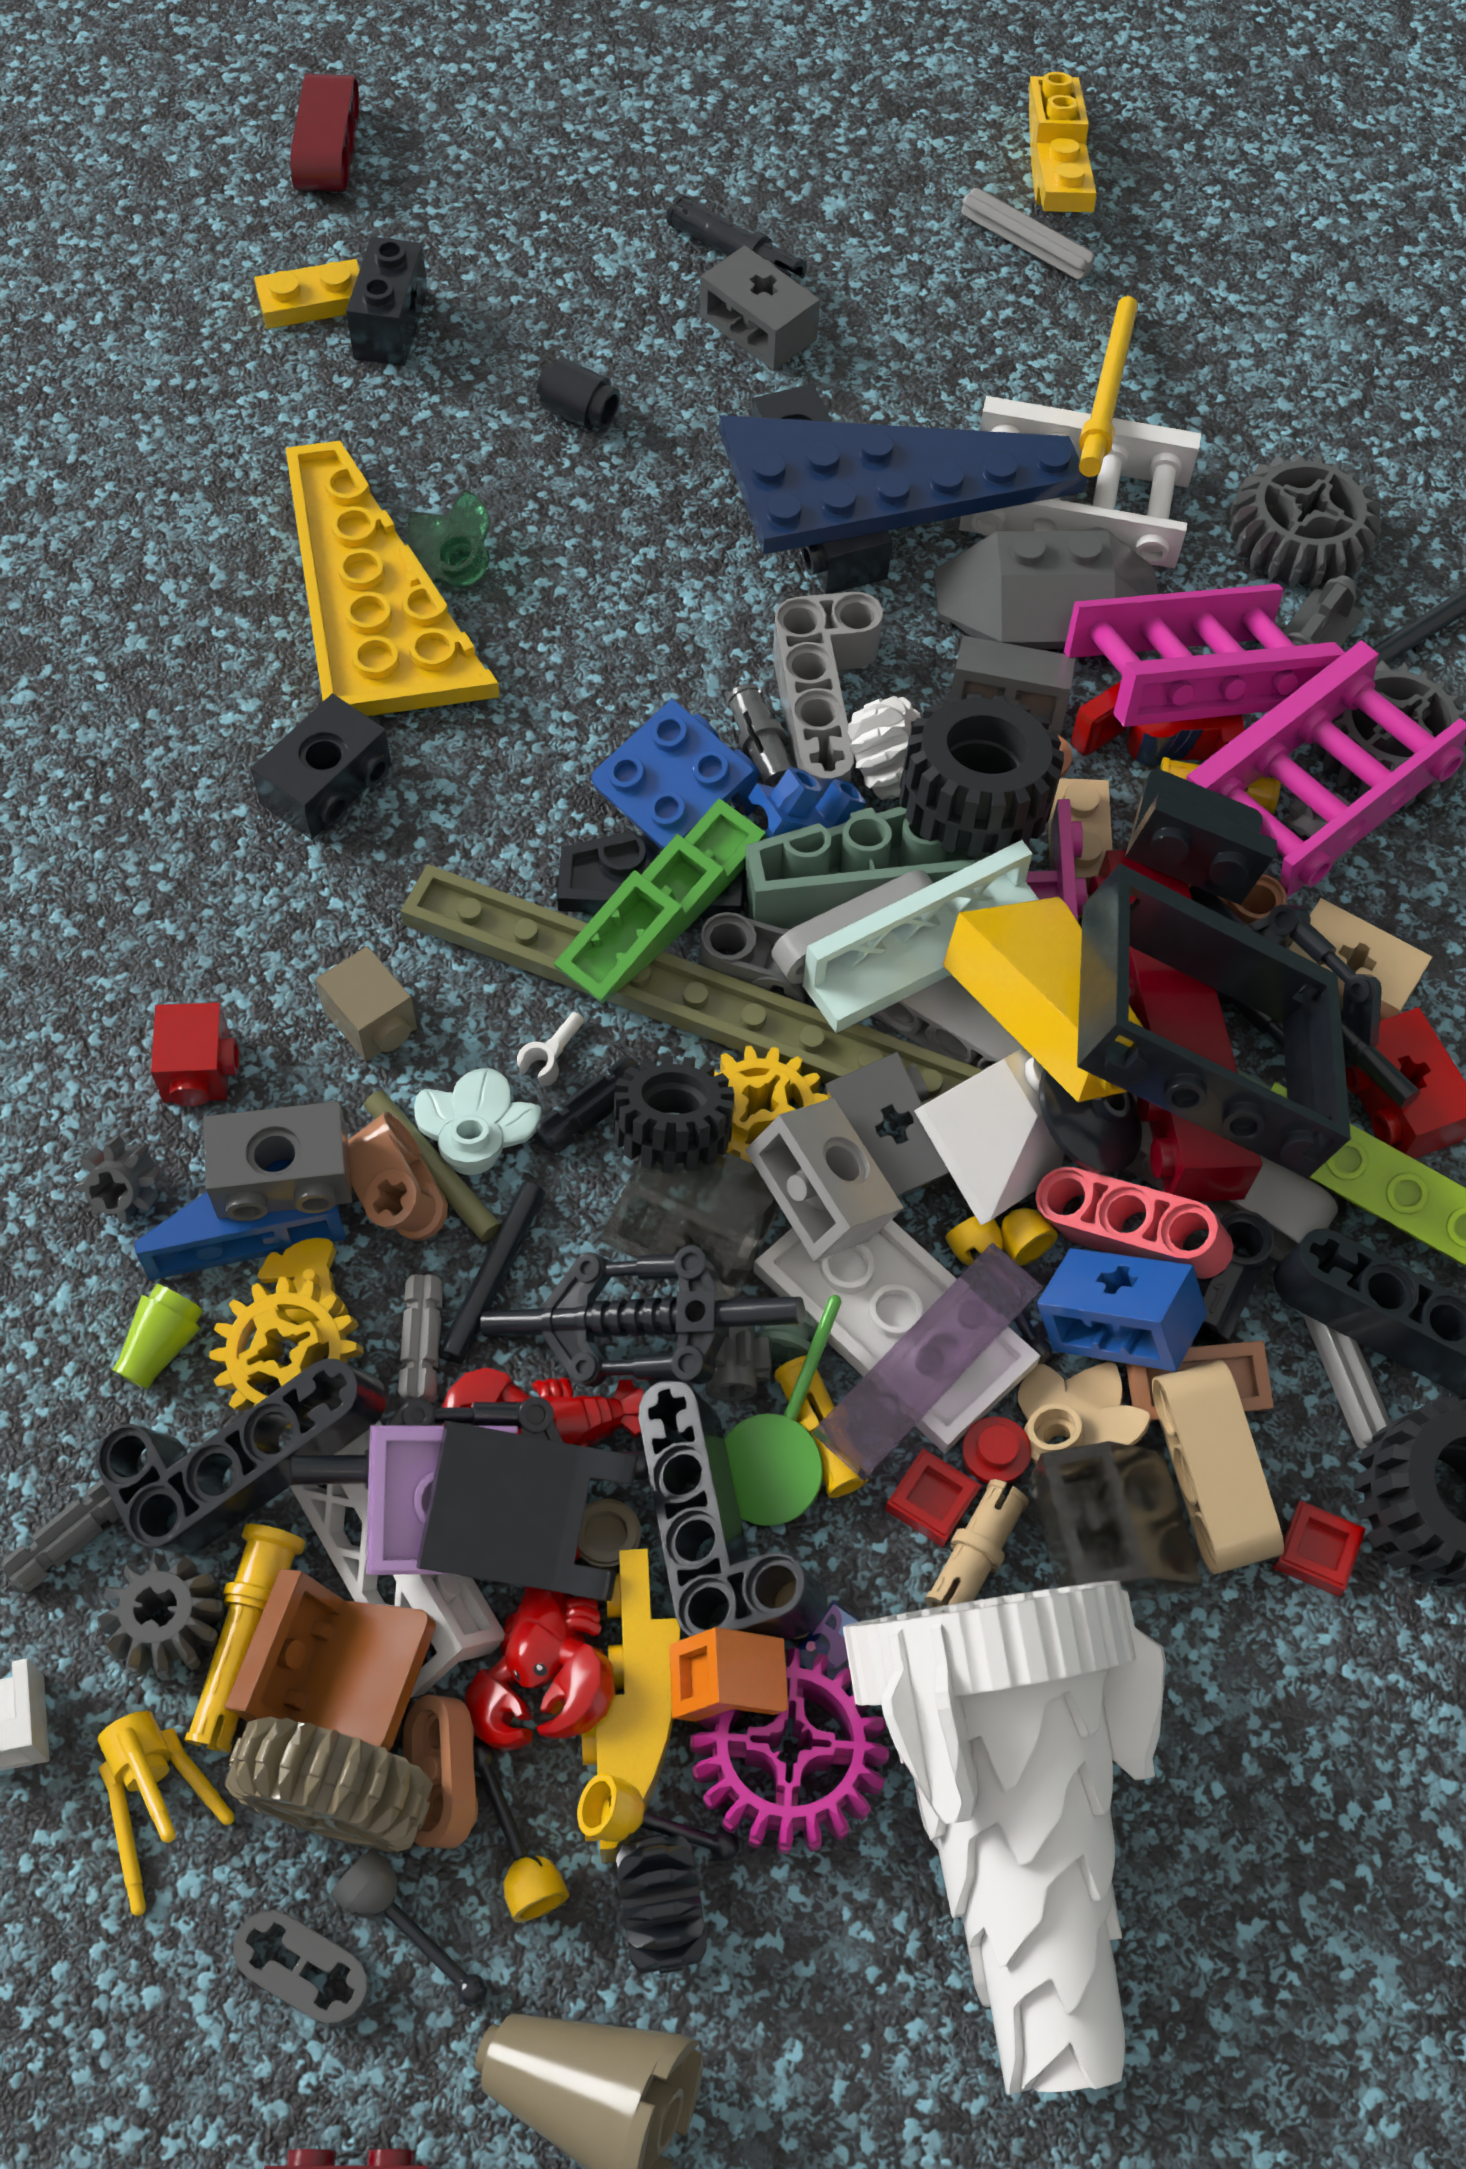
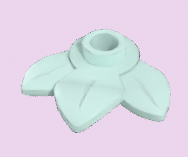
M491 1068L476 1069L468 1072L456 1083L453 1093L423 1089L417 1095L414 1104L415 1122L419 1131L429 1138L438 1141L439 1152L442 1158L454 1171L464 1175H477L488 1171L496 1163L503 1148L528 1141L536 1133V1123L541 1119L540 1106L526 1102L511 1103V1093L507 1079L500 1072Z

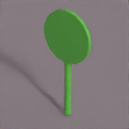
M838 1295L830 1296L784 1416L778 1414H759L749 1417L737 1424L724 1439L740 1517L750 1523L776 1526L791 1522L809 1509L820 1491L823 1480V1459L820 1448L812 1434L796 1420L840 1309L842 1300Z

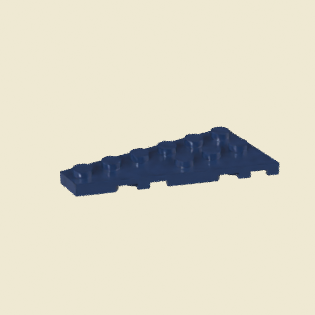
M719 415V433L763 555L1084 493L1088 478L1079 470L1080 459L1069 436Z

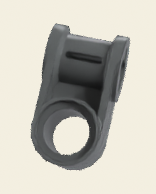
M731 912L715 914L705 922L701 932L699 965L804 1003L806 998L803 983H790L771 955L775 943L790 929L778 928ZM730 949L737 954L724 955L716 950ZM778 986L784 988L783 991L779 992Z

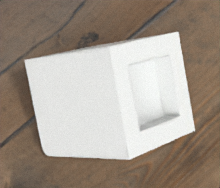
M28 1658L12 1661L13 1677L0 1679V1771L50 1761L44 1675Z

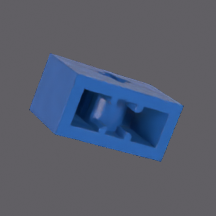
M1074 1248L1069 1249L1037 1302L1053 1351L1175 1372L1178 1370L1207 1316V1310L1193 1265Z

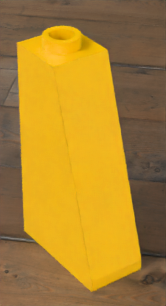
M1053 897L959 912L943 966L1077 1102L1128 1092L1077 1067L1082 929L1067 904L1061 898ZM1129 1006L1128 1020L1143 1027ZM1120 1035L1115 1039L1128 1047L1134 1043Z

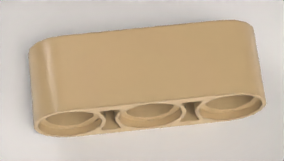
M1218 1359L1154 1377L1152 1380V1393L1156 1411L1195 1539L1209 1571L1215 1575L1281 1556L1284 1550V1543L1280 1524L1236 1383L1226 1363Z

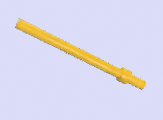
M1125 296L1118 302L1091 417L1083 425L1079 439V447L1082 451L1079 470L1087 477H1094L1100 473L1103 459L1111 451L1114 441L1115 429L1112 420L1138 310V302L1131 296Z

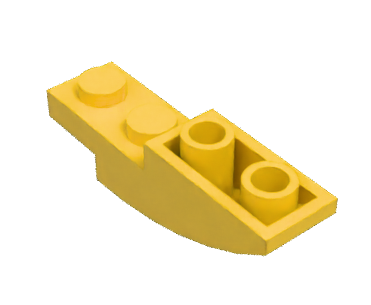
M1049 72L1044 77L1030 76L1029 129L1036 205H1042L1043 211L1094 212L1097 193L1086 145L1089 122L1079 77H1071L1063 72Z
M648 1549L619 1550L620 1574L616 1575L612 1601H607V1618L622 1617L623 1644L608 1645L609 1660L613 1664L615 1690L624 1689L625 1694L614 1695L607 1715L590 1732L582 1734L583 1765H597V1775L605 1773L624 1779L638 1789L645 1805V1812L654 1794L667 1756L674 1719H672L669 1645L680 1641V1626L676 1618L651 1620ZM634 1833L629 1834L624 1840L619 1842H607L585 1835V1842L600 1841L602 1863L616 1862L621 1846L628 1844Z

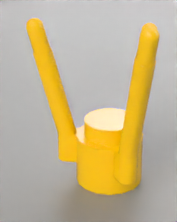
M138 1711L116 1720L107 1726L97 1739L106 1758V1761L99 1766L98 1770L108 1790L125 1887L127 1888L131 1912L135 1916H141L145 1913L146 1903L124 1785L128 1791L141 1792L151 1819L155 1823L161 1840L165 1843L172 1842L176 1837L169 1812L156 1784L170 1770L167 1761L173 1763L222 1824L230 1825L235 1819L234 1813L220 1797L218 1791L184 1751L175 1729L170 1728L160 1731L154 1715L150 1711Z

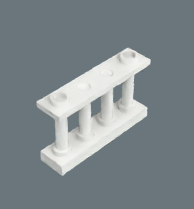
M986 396L980 431L1069 436L1079 459H1081L1082 451L1079 447V439L1082 427L1090 419L1091 414ZM1113 418L1112 424L1115 429L1114 441L1111 451L1103 459L1102 468L1097 478L1092 506L1062 501L1058 497L961 516L959 530L986 536L996 531L1109 530L1150 565L1175 569L1185 537L1187 523L1169 520L1174 485L1189 487L1199 451L1201 433ZM1120 476L1153 481L1147 516L1114 510Z

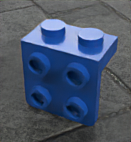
M671 698L594 770L591 781L595 789L663 850L677 833L685 838L718 798L725 803L731 802L735 807L745 805L744 815L748 817L758 807V805L751 803L748 796L758 783L757 778L760 776V772L746 754L738 749L732 751L720 740L715 729L699 714L692 716Z

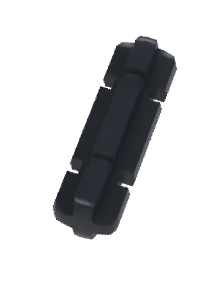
M630 1056L622 1057L607 1069L610 1075L607 1077L602 1074L598 1075L561 1103L563 1110L560 1113L557 1110H552L536 1123L535 1128L541 1143L550 1152L560 1153L576 1141L573 1136L576 1132L583 1135L614 1111L615 1090L618 1079H624V1071L631 1066L640 1071V1065Z

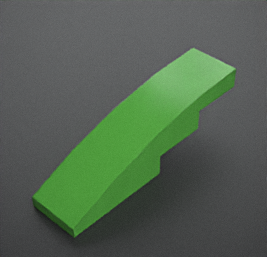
M718 798L685 838L677 833L642 875L635 870L629 875L553 963L555 968L600 1003H605L677 939L745 868L746 845L767 839L766 832Z

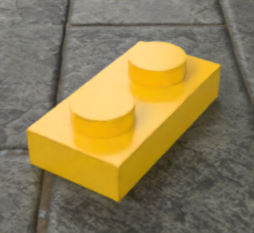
M357 259L330 262L324 265L279 271L273 274L254 277L266 329L347 315L346 310L360 270Z

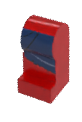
M1240 714L1131 726L1126 747L1129 754L1136 761L1149 766L1161 765L1162 758L1164 757L1170 758V760H1207L1245 731L1243 717Z

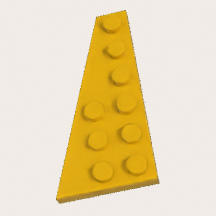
M333 441L287 447L286 455L322 700L324 701L333 693L364 715L374 716L499 698L497 680L489 669L484 668L476 656L475 647L465 631L461 633L448 613L447 603L409 545H404L396 533L395 524L387 511H382L370 493L368 482L342 442Z

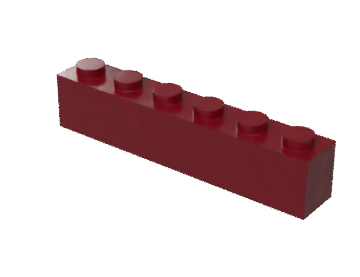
M1106 850L1098 876L1090 878L1088 887L1089 899L1116 866L1121 863L1192 900L1188 883L1125 858L1127 850ZM1130 895V905L1136 899L1132 895ZM1130 947L1129 1006L1143 1028L1238 1074L1216 989ZM1137 1096L1139 1117L1141 1121L1149 1122L1153 1139L1150 1148L1151 1169L1156 1178H1162L1166 1193L1198 1202L1245 1200L1263 1166L1260 1155Z

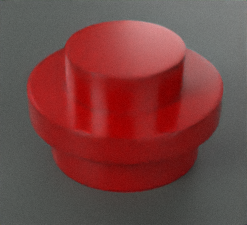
M986 1417L977 1421L968 1429L962 1444V1458L969 1472L978 1480L988 1484L990 1480L996 1479L1009 1484L1020 1478L1026 1471L1031 1459V1444L1025 1431L1014 1421L1004 1417Z

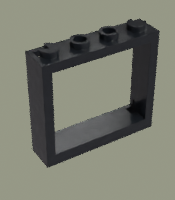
M1119 863L1083 905L1077 1067L1299 1175L1309 1178L1351 1139L1337 974ZM1130 895L1136 897V899L1132 902L1131 905ZM1130 947L1282 1022L1287 1098L1129 1021ZM1305 984L1312 987L1310 990L1306 989L1302 994L1298 993ZM1120 1035L1134 1043L1128 1047L1115 1039Z

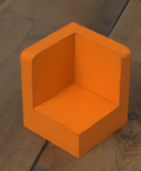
M714 1627L669 1645L672 1719L697 1722L732 1709L771 1715L785 1712L788 1709L784 1638Z

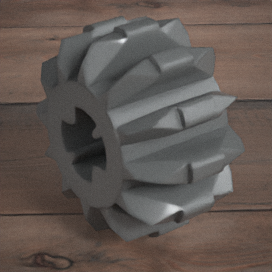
M154 1553L150 1561L149 1573L142 1575L135 1565H125L124 1574L130 1583L126 1589L117 1586L105 1587L104 1597L115 1609L98 1616V1627L104 1634L112 1635L105 1645V1650L109 1656L115 1661L127 1658L126 1669L132 1676L141 1677L153 1665L157 1676L162 1681H170L174 1673L175 1660L182 1659L189 1669H198L201 1662L194 1648L198 1644L206 1647L217 1646L220 1636L209 1624L224 1618L226 1609L221 1600L212 1598L218 1588L212 1575L208 1573L196 1576L197 1567L192 1559L184 1556L170 1569L164 1555ZM165 1607L173 1618L166 1625L159 1627L151 1616L158 1609Z

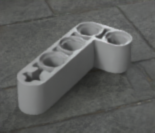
M864 592L794 597L785 600L775 611L773 661L792 765L794 768L805 770L816 778L823 788L818 799L822 798L835 778L850 783L852 779L854 754L849 749L852 742L848 734V722L837 670L866 667L878 655L883 608L877 599ZM823 764H826V771H824Z

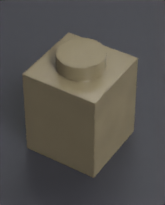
M368 946L315 979L324 1013L365 1062L380 1052H389L398 1048L407 1040L410 1033L417 1029L411 996Z

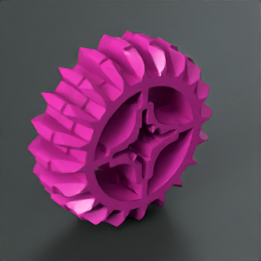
M796 1647L789 1648L786 1657L788 1709L785 1712L779 1713L776 1719L767 1726L748 1727L747 1734H732L731 1731L736 1722L746 1712L732 1709L697 1721L702 1727L712 1732H699L690 1737V1750L692 1752L711 1757L693 1766V1780L700 1783L718 1781L704 1795L703 1803L706 1809H717L730 1802L733 1806L725 1815L723 1828L728 1833H732L747 1818L753 1822L748 1844L754 1848H759L763 1843L766 1829L779 1831L777 1849L780 1854L790 1853L793 1832L802 1831L805 1845L810 1852L818 1851L822 1844V1834L819 1827L822 1823L825 1824L831 1835L838 1840L845 1838L849 1832V1827L841 1810L843 1809L854 1818L864 1820L868 1816L871 1807L866 1798L858 1791L868 1794H879L885 1781L884 1778L868 1767L886 1764L889 1758L888 1747L868 1742L884 1733L886 1728L884 1718L878 1716L861 1718L860 1715L865 1713L871 1705H858L855 1703L854 1695L849 1697L846 1694L852 1684L850 1668L841 1670L834 1680L827 1678L825 1674L829 1657L824 1653L818 1654L814 1659L812 1670L800 1668L801 1653ZM804 1698L820 1705L834 1717L842 1729L846 1741L836 1740L835 1733L817 1730L809 1723L804 1712ZM789 1717L793 1720L792 1737L799 1739L797 1749L804 1745L807 1750L799 1752L797 1762L793 1764L790 1783L786 1782L785 1779L786 1763L779 1760L781 1750L774 1754L770 1750L779 1748L782 1736H785ZM730 1758H743L745 1766L757 1767L769 1774L774 1783L775 1804L755 1795L743 1784L736 1774ZM831 1764L849 1765L845 1777L831 1793L813 1803L798 1806L800 1782L805 1776L816 1771H829Z

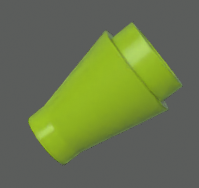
M156 1284L149 1297L141 1295L120 1357L112 1371L148 1390L161 1371L199 1332L201 1328L196 1323L204 1310L175 1291Z

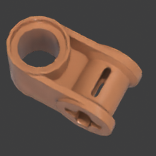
M385 1111L348 1140L351 1185L363 1205L366 1215L374 1224L386 1229H396L400 1235L414 1241L426 1240L434 1236L443 1227L447 1218V1201L421 1157V1150L411 1132L395 1115Z

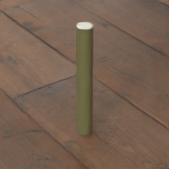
M379 1090L370 1095L364 1103V1108L374 1119L385 1111L395 1115L417 1141L421 1150V1157L441 1192L445 1195L448 1204L482 1242H487L494 1238L502 1225L442 1158L385 1091Z

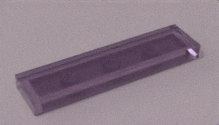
M992 1242L815 1428L813 1435L865 1482L1036 1298L1043 1286Z

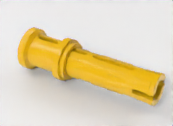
M245 1524L241 1536L247 1542L234 1582L226 1583L222 1594L225 1597L223 1603L229 1607L190 1730L186 1733L184 1740L195 1746L206 1744L205 1749L222 1753L231 1752V1743L239 1720V1716L224 1708L280 1569L290 1570L294 1556L301 1555L306 1541L295 1534L261 1524Z

